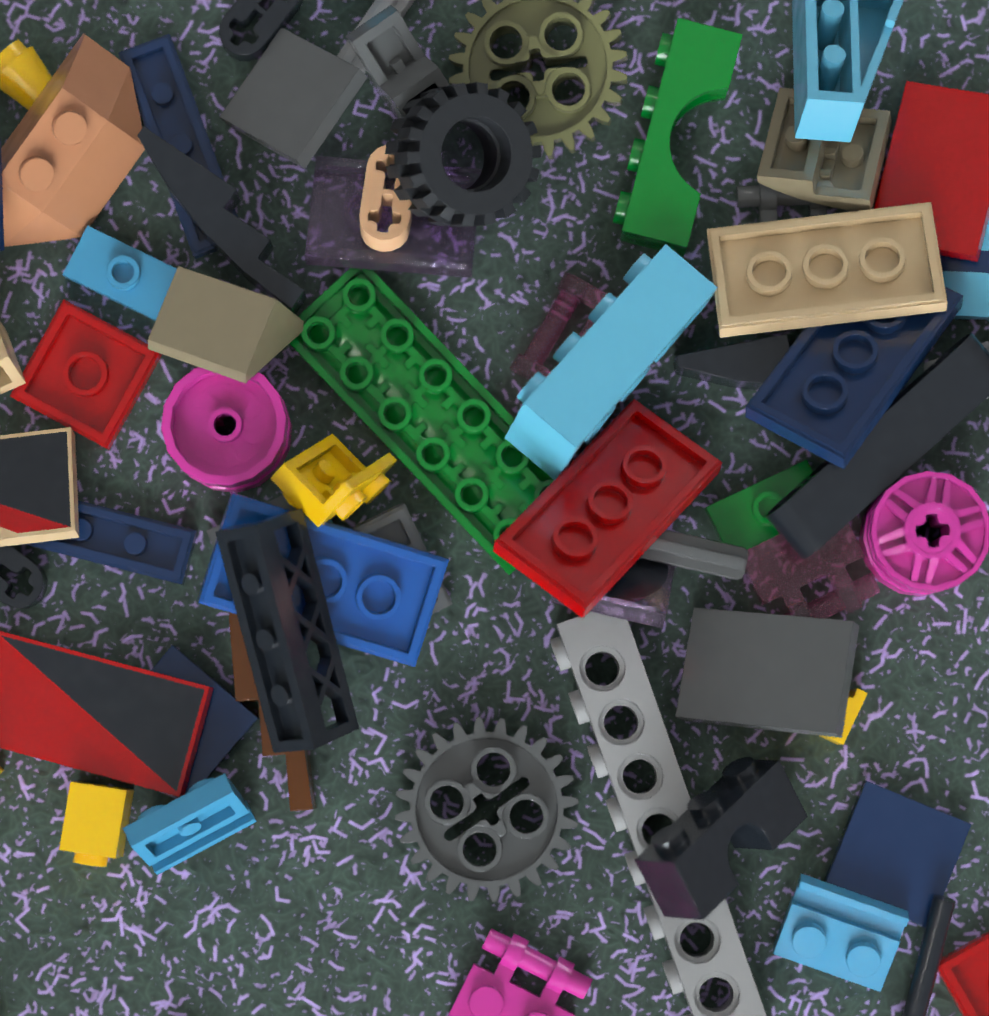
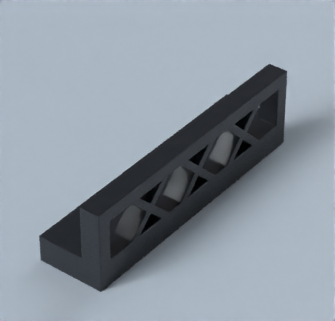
M302 508L290 510L259 522L230 526L216 531L219 549L273 753L313 750L359 729ZM283 527L287 529L291 545L288 559L280 554L275 530ZM295 585L302 589L306 602L302 615L295 611L292 600ZM310 640L317 644L320 656L316 670L310 667L306 654ZM325 695L331 699L337 721L327 727L325 726L321 711Z

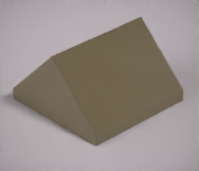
M178 266L149 335L148 349L246 384L303 331L304 321L277 299Z

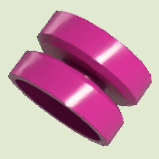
M197 367L179 380L173 387L164 404L161 430L168 453L189 477L215 491L238 493L262 485L281 467L290 451L292 423L286 403L263 374L256 373L245 384ZM231 416L236 422L234 432L227 436L218 434L216 427L224 426L223 419Z

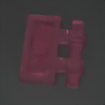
M849 523L819 550L804 560L781 534L748 549V562L745 573L761 606L782 596L788 612L782 615L824 619L841 611L848 615L863 607L862 601L880 593L879 586L871 573L852 581L845 568L846 565L865 557ZM827 575L832 584L833 591L806 603L800 587Z

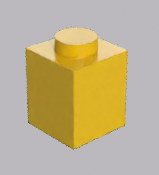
M82 781L70 782L59 850L74 852V863L97 867H107L108 858L116 859L123 857L126 842L123 827L129 824L134 789Z

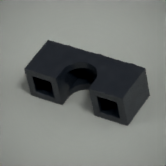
M743 757L728 764L722 771L723 776L707 791L692 798L687 804V810L672 825L666 826L655 833L651 839L652 844L635 859L664 917L704 920L739 885L728 861L730 840L734 848L774 850L808 817L780 760H753L751 757Z

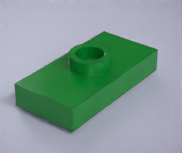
M802 461L707 506L705 511L720 542L745 547L749 550L780 535L765 516L779 501L813 472L808 461Z

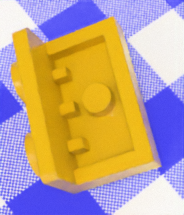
M332 433L285 462L270 479L282 490L284 498L291 506L296 509L302 508L303 513L317 527H320L336 515L344 521L363 503L367 505L372 502L391 482L385 474L396 463L397 459L389 452L365 467Z

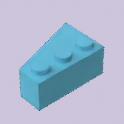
M792 0L795 138L851 142L904 0Z

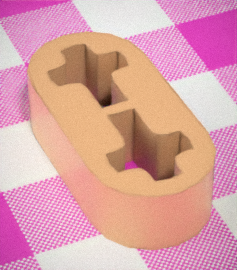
M386 145L377 148L369 157L359 213L362 239L370 248L380 252L393 251L400 248L407 241L413 214L408 210L412 205L410 200H399L394 190L385 189L384 172H387L386 166L395 164L394 155L385 154ZM396 178L394 189L401 185L398 178ZM383 206L392 207L393 224H390L388 232L377 231L376 222H379L381 219Z

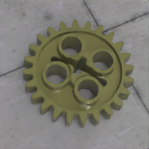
M482 0L487 12L482 18L467 12L465 17L474 30L471 34L455 32L454 37L465 48V53L449 55L451 64L463 68L462 73L449 78L450 85L479 82L488 84V89L501 88L506 92L512 88L526 90L530 94V99L525 108L527 111L521 118L523 122L534 121L538 133L530 136L532 146H543L549 160L554 159L556 143L563 142L571 154L575 153L576 144L574 136L579 133L587 140L594 142L596 139L590 126L594 121L610 126L612 123L611 118L603 108L605 104L621 106L623 103L622 98L611 89L612 86L628 84L627 74L614 70V66L628 61L627 51L611 50L610 48L622 39V33L620 29L603 30L611 19L608 9L592 15L591 11L595 0H581L578 3L574 0H503L498 5L492 0ZM565 25L574 28L577 32V39L570 48L555 50L547 44L548 36L555 27ZM505 34H515L522 39V47L519 53L509 59L495 56L493 46L496 40ZM538 57L543 58L546 66L550 67L569 63L578 58H585L588 61L587 65L581 68H549L544 71V80L534 81L530 72L517 73L504 77L501 80L490 79V74L494 71L529 70L533 68V59ZM566 80L579 81L585 87L582 99L571 106L560 104L555 99V91L558 85Z

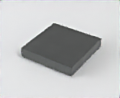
M281 27L224 109L220 118L228 126L305 169L368 77L358 67Z

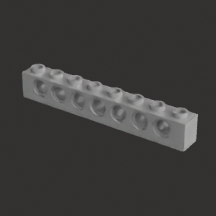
M622 602L590 612L584 618L578 616L558 623L556 628L559 636L550 639V644L560 672L571 668L578 690L569 692L568 695L578 724L581 725L589 722L596 743L587 746V750L597 778L607 775L609 777L615 797L605 801L616 832L627 829L634 851L628 852L624 856L635 886L646 883L635 859L650 846L642 835L643 823L653 814H664L673 824L687 810V804L691 799ZM604 653L615 660L618 671L615 680L611 684L600 686L588 679L585 666L587 660L592 655ZM616 706L628 708L636 719L634 732L631 736L622 740L611 737L604 726L607 712ZM638 759L648 762L655 773L653 785L642 793L630 791L623 781L625 767L630 762ZM646 883L653 905L643 908L654 941L665 938L672 959L662 962L673 995L684 992L691 1012L684 1016H767L726 899L704 920L664 917ZM692 923L707 925L711 933L709 946L698 954L684 951L680 944V936L683 929ZM710 978H722L728 982L730 987L728 1000L722 1006L716 1008L703 1005L699 998L702 984Z

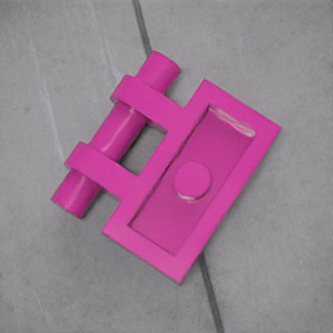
M491 928L481 949L501 958L494 973L473 963L448 1016H575V1013L557 1005L556 1002L563 990L583 1000L593 979L574 970L575 963L561 956L556 961L528 947L529 940L515 933L510 938ZM517 967L546 981L540 996L510 981Z

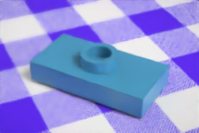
M87 225L62 275L85 288L156 321L177 268Z

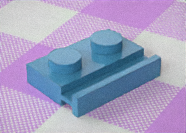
M224 773L216 778H207L195 783L188 790L187 794L166 805H157L145 810L135 822L123 827V830L132 849L148 866L152 865L154 872L159 875L257 821L248 802L244 801L241 793Z
M801 873L796 890L791 897L775 939L773 954L881 992L900 944V937L904 927L908 924L909 912Z

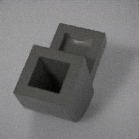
M392 5L345 36L368 72L366 74L397 119L406 116L402 108L411 100L421 99V93L430 89L449 86L440 68L424 55L399 11Z

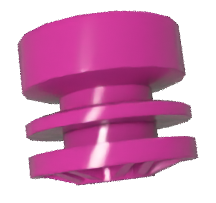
M925 471L905 476L875 498L862 518L859 543L864 562L880 583L900 594L925 596L958 586L978 571L989 552V515L986 505L972 486L951 474ZM926 518L929 519L931 528H940L941 537L933 540L930 547H928V541L925 537H917L916 528L925 524Z

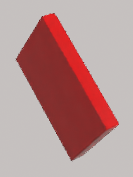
M906 81L874 209L931 202L939 254L941 256L974 262L979 261L989 220V94Z

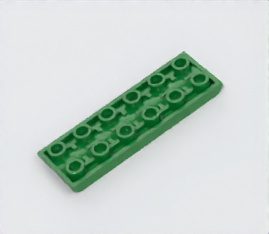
M360 258L298 316L304 321L303 331L289 345L502 570L511 575L516 568L493 552L495 540L531 505L554 479L505 439L514 418L369 265Z

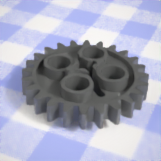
M476 717L474 733L468 735L458 722L453 723L454 740L448 743L441 735L434 733L432 737L437 751L432 755L425 750L417 748L415 753L424 766L421 770L404 768L402 772L408 779L414 782L413 789L396 791L397 797L410 802V809L396 814L395 820L410 822L413 830L400 838V842L418 843L420 849L411 858L410 862L412 865L426 859L433 864L428 871L427 881L434 880L441 873L449 876L446 884V893L451 894L458 884L462 882L467 884L469 901L475 899L480 886L488 888L492 902H497L500 885L505 884L508 885L516 897L521 896L519 879L526 876L536 886L541 885L540 875L536 868L543 864L550 869L557 870L559 866L550 852L553 848L560 850H570L571 845L559 834L561 829L577 828L578 825L573 819L563 816V809L579 803L578 798L562 796L561 788L574 780L573 776L555 775L553 770L560 764L563 757L559 754L545 760L541 753L545 748L547 739L543 737L533 745H528L525 743L527 726L522 725L512 737L506 735L504 718L499 719L494 733L486 732L481 717ZM488 753H499L510 764L508 779L498 786L485 784L477 773L479 760ZM525 777L529 780L527 788L497 809V815L500 819L496 823L491 825L486 818L481 819L451 841L445 839L444 834L449 828L475 811L477 804L474 798L482 793L489 800L520 778ZM452 786L461 792L464 806L458 816L443 818L434 812L431 798L439 787ZM532 800L541 807L543 819L537 829L531 832H522L512 825L510 811L516 802ZM474 833L488 834L495 841L497 852L495 857L486 864H474L465 856V840Z

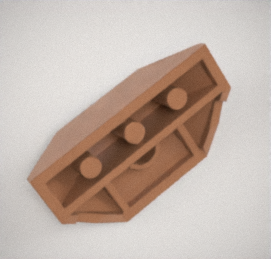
M84 33L1 148L4 247L81 238L87 225L91 226L145 150L137 136L142 129L130 67Z

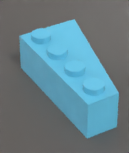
M666 244L652 259L645 253L639 257L623 277V280L629 284L618 298L610 292L606 294L588 316V319L594 323L593 326L583 337L574 331L552 357L559 364L547 377L538 371L516 397L523 404L505 439L554 480L569 466L580 445L583 442L587 445L598 433L602 425L616 409L615 405L619 401H625L651 369L649 366L653 362L657 363L704 309L718 288Z

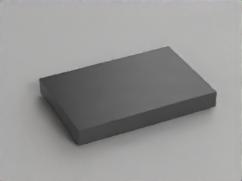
M694 607L675 717L688 722L842 738L859 625L854 621Z

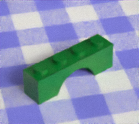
M682 18L677 19L673 35L665 32L662 33L654 64L665 67L660 87L648 86L641 113L642 118L651 120L646 140L636 137L634 139L627 170L637 172L632 193L621 190L613 223L623 225L620 241L658 251L666 244L678 255L684 257L701 194L692 188L677 171L670 151V135L678 121L693 108L708 102L725 100L743 34Z

